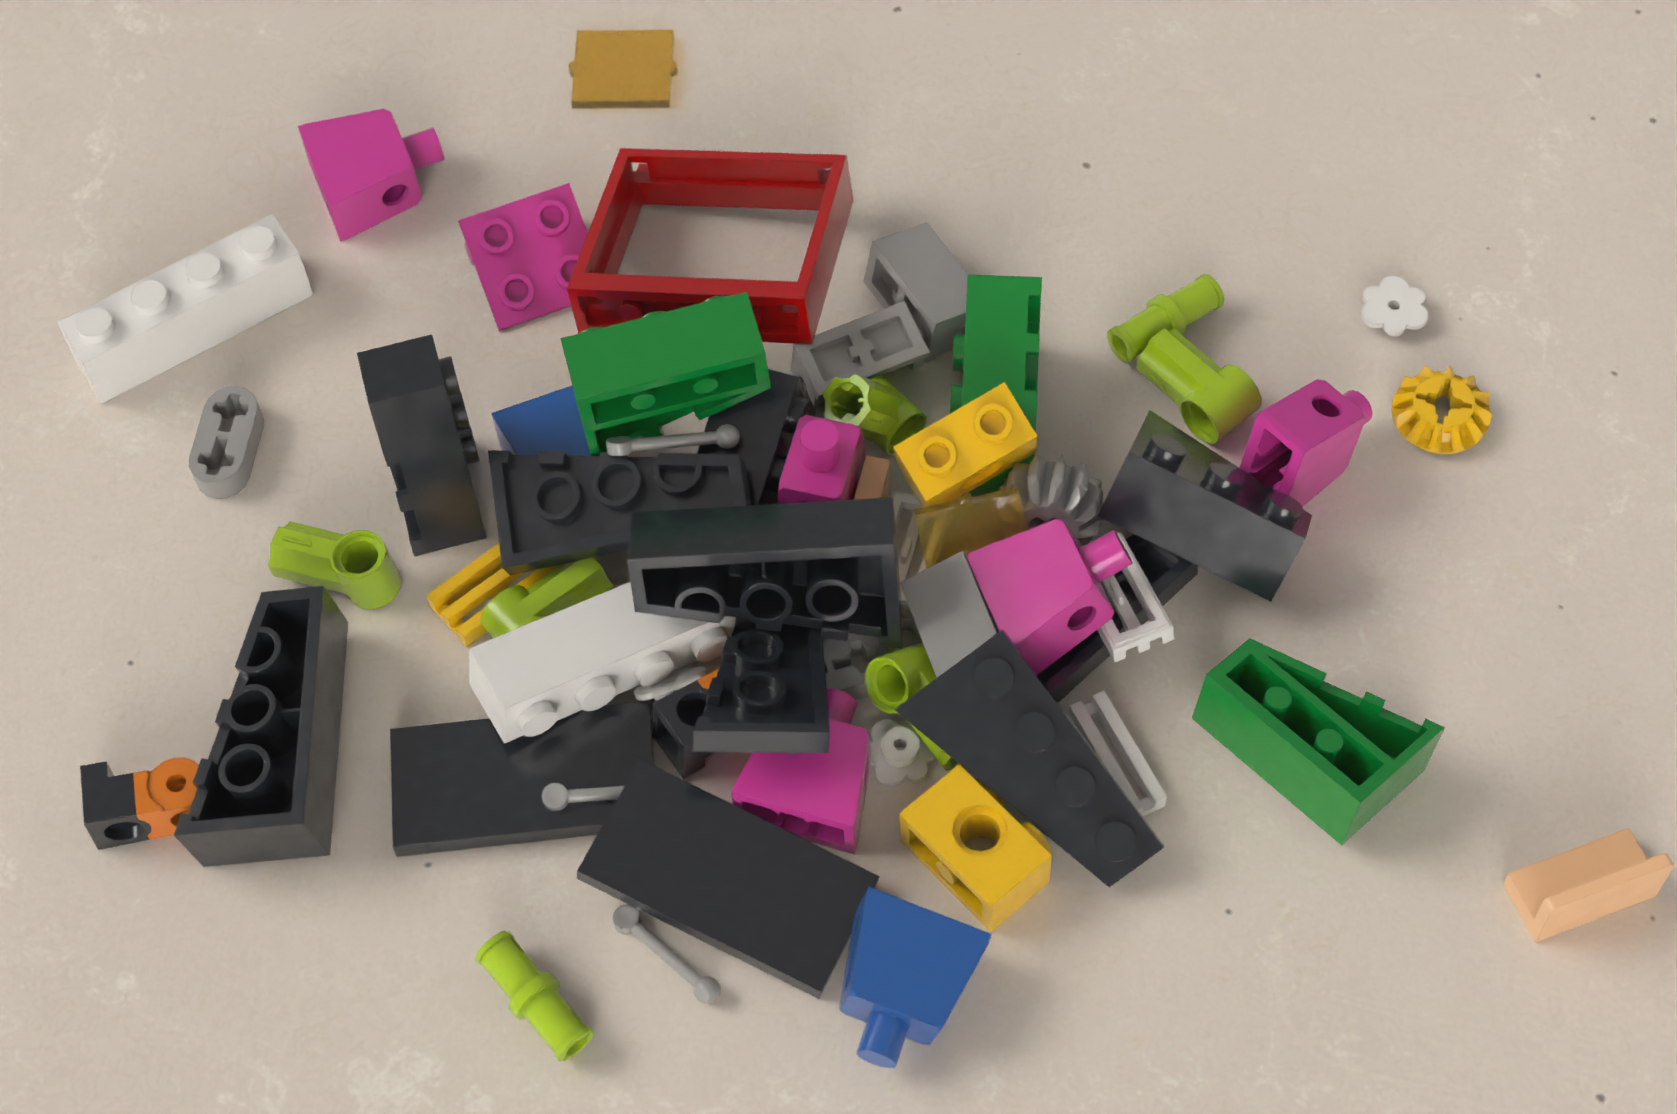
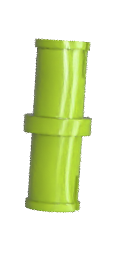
M1205 273L1169 296L1164 294L1155 296L1147 302L1145 310L1123 324L1108 330L1107 339L1113 353L1122 362L1129 363L1137 355L1141 354L1149 340L1164 328L1167 331L1176 329L1181 335H1184L1187 326L1212 310L1215 311L1224 305L1223 291L1217 281Z
M509 930L508 932L502 931L494 935L482 945L475 956V960L486 969L510 998L508 1007L514 1016L520 1020L525 1018L555 1053V1057L559 1062L562 1060L567 1061L582 1051L592 1040L594 1031L589 1026H586L558 992L560 982L551 972L542 973L517 943L514 935Z

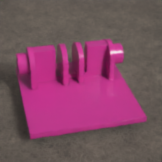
M569 183L458 220L466 242L464 245L471 264L475 266L499 331L571 306L567 287L588 232Z

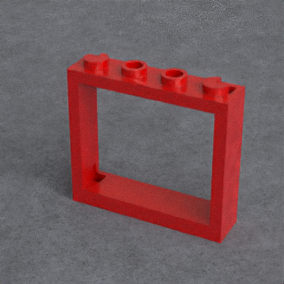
M620 148L567 287L578 334L591 327H607L639 319L655 311L667 312L703 303L705 300L715 296H731L747 292L762 342L813 344L854 201L847 155ZM632 163H647L639 164L637 170L633 171ZM642 205L818 211L797 282L618 274Z

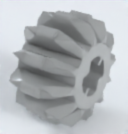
M1038 454L1035 455L1029 465L1015 462L1012 471L1008 474V478L1004 479L1003 486L999 488L996 505L999 506L1000 533L1013 536L1057 519L1064 520L1080 544L1085 546L1089 544L1093 536L1098 535L1099 527H1102L1103 518L1098 516L1103 505L1101 480L1089 477L1086 464L1072 467L1066 465L1063 454L1056 462H1047Z

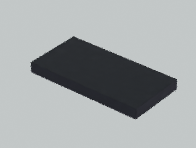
M649 701L606 705L594 711L581 710L556 721L551 728L539 735L532 737L523 735L505 744L490 718L390 729L393 849L396 856L401 857L597 835L616 800L568 803L562 810L551 811L543 803L542 791L551 783H560L567 790L625 786L640 759L655 766L652 717Z
M642 759L638 761L577 870L578 880L820 999L851 937L854 915L868 887L875 889L880 877Z

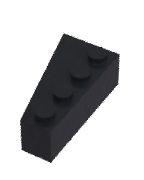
M893 497L632 512L627 564L635 612L712 623H721L723 618L728 616L748 619L756 623V629L781 632L782 624L821 629V638L847 641L848 634L851 633L879 637V646L902 649L901 590Z
M324 586L267 591L260 594L235 664V668L239 672L230 698L222 699L215 719L219 730L208 759L201 758L193 780L197 791L188 814L181 813L174 833L178 841L203 867L330 856L348 621Z

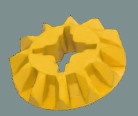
M1451 365L1442 372H1432L1427 366H1424L1418 375L1412 378L1404 376L1400 387L1393 397L1391 407L1392 419L1399 433L1414 446L1437 454L1459 453L1473 447L1485 436L1492 418L1489 407L1490 393L1482 392L1476 386L1474 375L1467 378L1456 375ZM1441 395L1447 396L1450 411L1447 416H1444L1442 424L1437 423L1438 415L1435 414V403L1437 398H1441Z

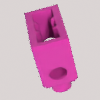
M386 109L297 126L309 164L340 242L418 205L422 195L415 170L445 160L434 128L402 138L391 111Z
M1316 379L1257 414L1239 468L1274 491L1291 496L1303 507L1338 478L1348 467L1362 428L1372 418L1371 405L1367 398L1358 391L1349 390L1341 394L1327 381Z
M810 415L801 416L798 420L779 481L778 504L854 500L866 457L862 428L854 424Z
M1057 519L965 555L999 631L1004 629L1036 674L1041 673L1112 619L1114 609L1100 582L1133 564L1115 530L1082 547L1065 521Z
M827 688L830 727L828 753L788 754L753 752L734 783L731 791L733 805L809 842L855 855L870 770V732L862 727L851 725L858 705L855 698L841 690Z

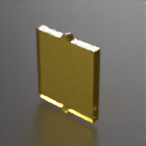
M674 30L577 31L575 59L568 65L570 75L573 77L572 109L670 108L672 76L678 73L677 63L673 61Z
M1018 487L974 497L970 493H963L960 495L959 500L914 509L926 568L961 551L967 555L972 551L1027 530Z

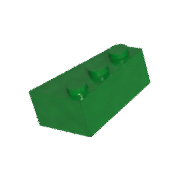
M968 274L965 335L954 334L953 371H963V384L951 385L950 413L1005 382L1036 433L1042 277ZM1035 454L1026 458L1020 463H1025L1029 465L1035 457ZM1013 467L959 498L997 499L999 488L1003 486L1004 479L1008 478V474L1012 471Z
M747 292L731 296H715L705 300L703 303L667 312L655 311L639 319L607 327H591L579 334L560 338L591 456H600L601 452H607L606 440L611 437L628 436L632 439L640 436L642 438L664 436L662 426L695 412V416L702 420L771 388L766 353Z
M1249 638L1206 674L1192 719L1334 840L1343 845L1425 771L1445 727L1426 718L1421 726L1384 709L1383 706L1386 700L1367 691L1362 699L1325 682L1327 673Z

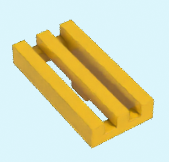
M498 543L428 593L426 598L431 609L458 639L468 647L488 632L480 623L484 608L464 623L461 618L487 599L491 600L499 592L508 588L509 583L523 573L509 575L502 569L500 546ZM560 565L537 569L517 585L524 586L527 589Z

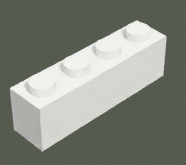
M271 214L58 321L57 324L76 363L99 401L103 404L313 296V292L299 252L274 215Z
M628 582L469 648V684L505 744L523 735L527 737L539 735L551 728L556 721L581 710H597L608 704L614 696L639 685H655L668 677L672 671L697 660L706 662L717 658L722 654L727 637H731L735 626V617L725 616L721 623H712L635 612L631 583Z

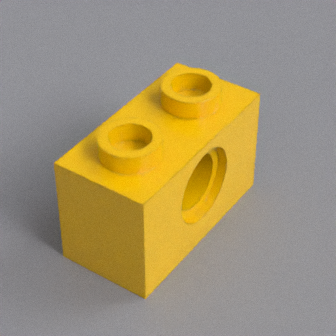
M1004 382L893 446L898 467L926 514L930 515L1013 467L1015 462L1020 463L1037 453L1038 436Z
M960 764L899 813L900 841L990 933L1050 883L1051 847L1043 834L1029 822L1020 824L1005 809L1004 800L979 779L975 780ZM973 837H985L992 840L996 845L986 851H974L965 846L964 843Z

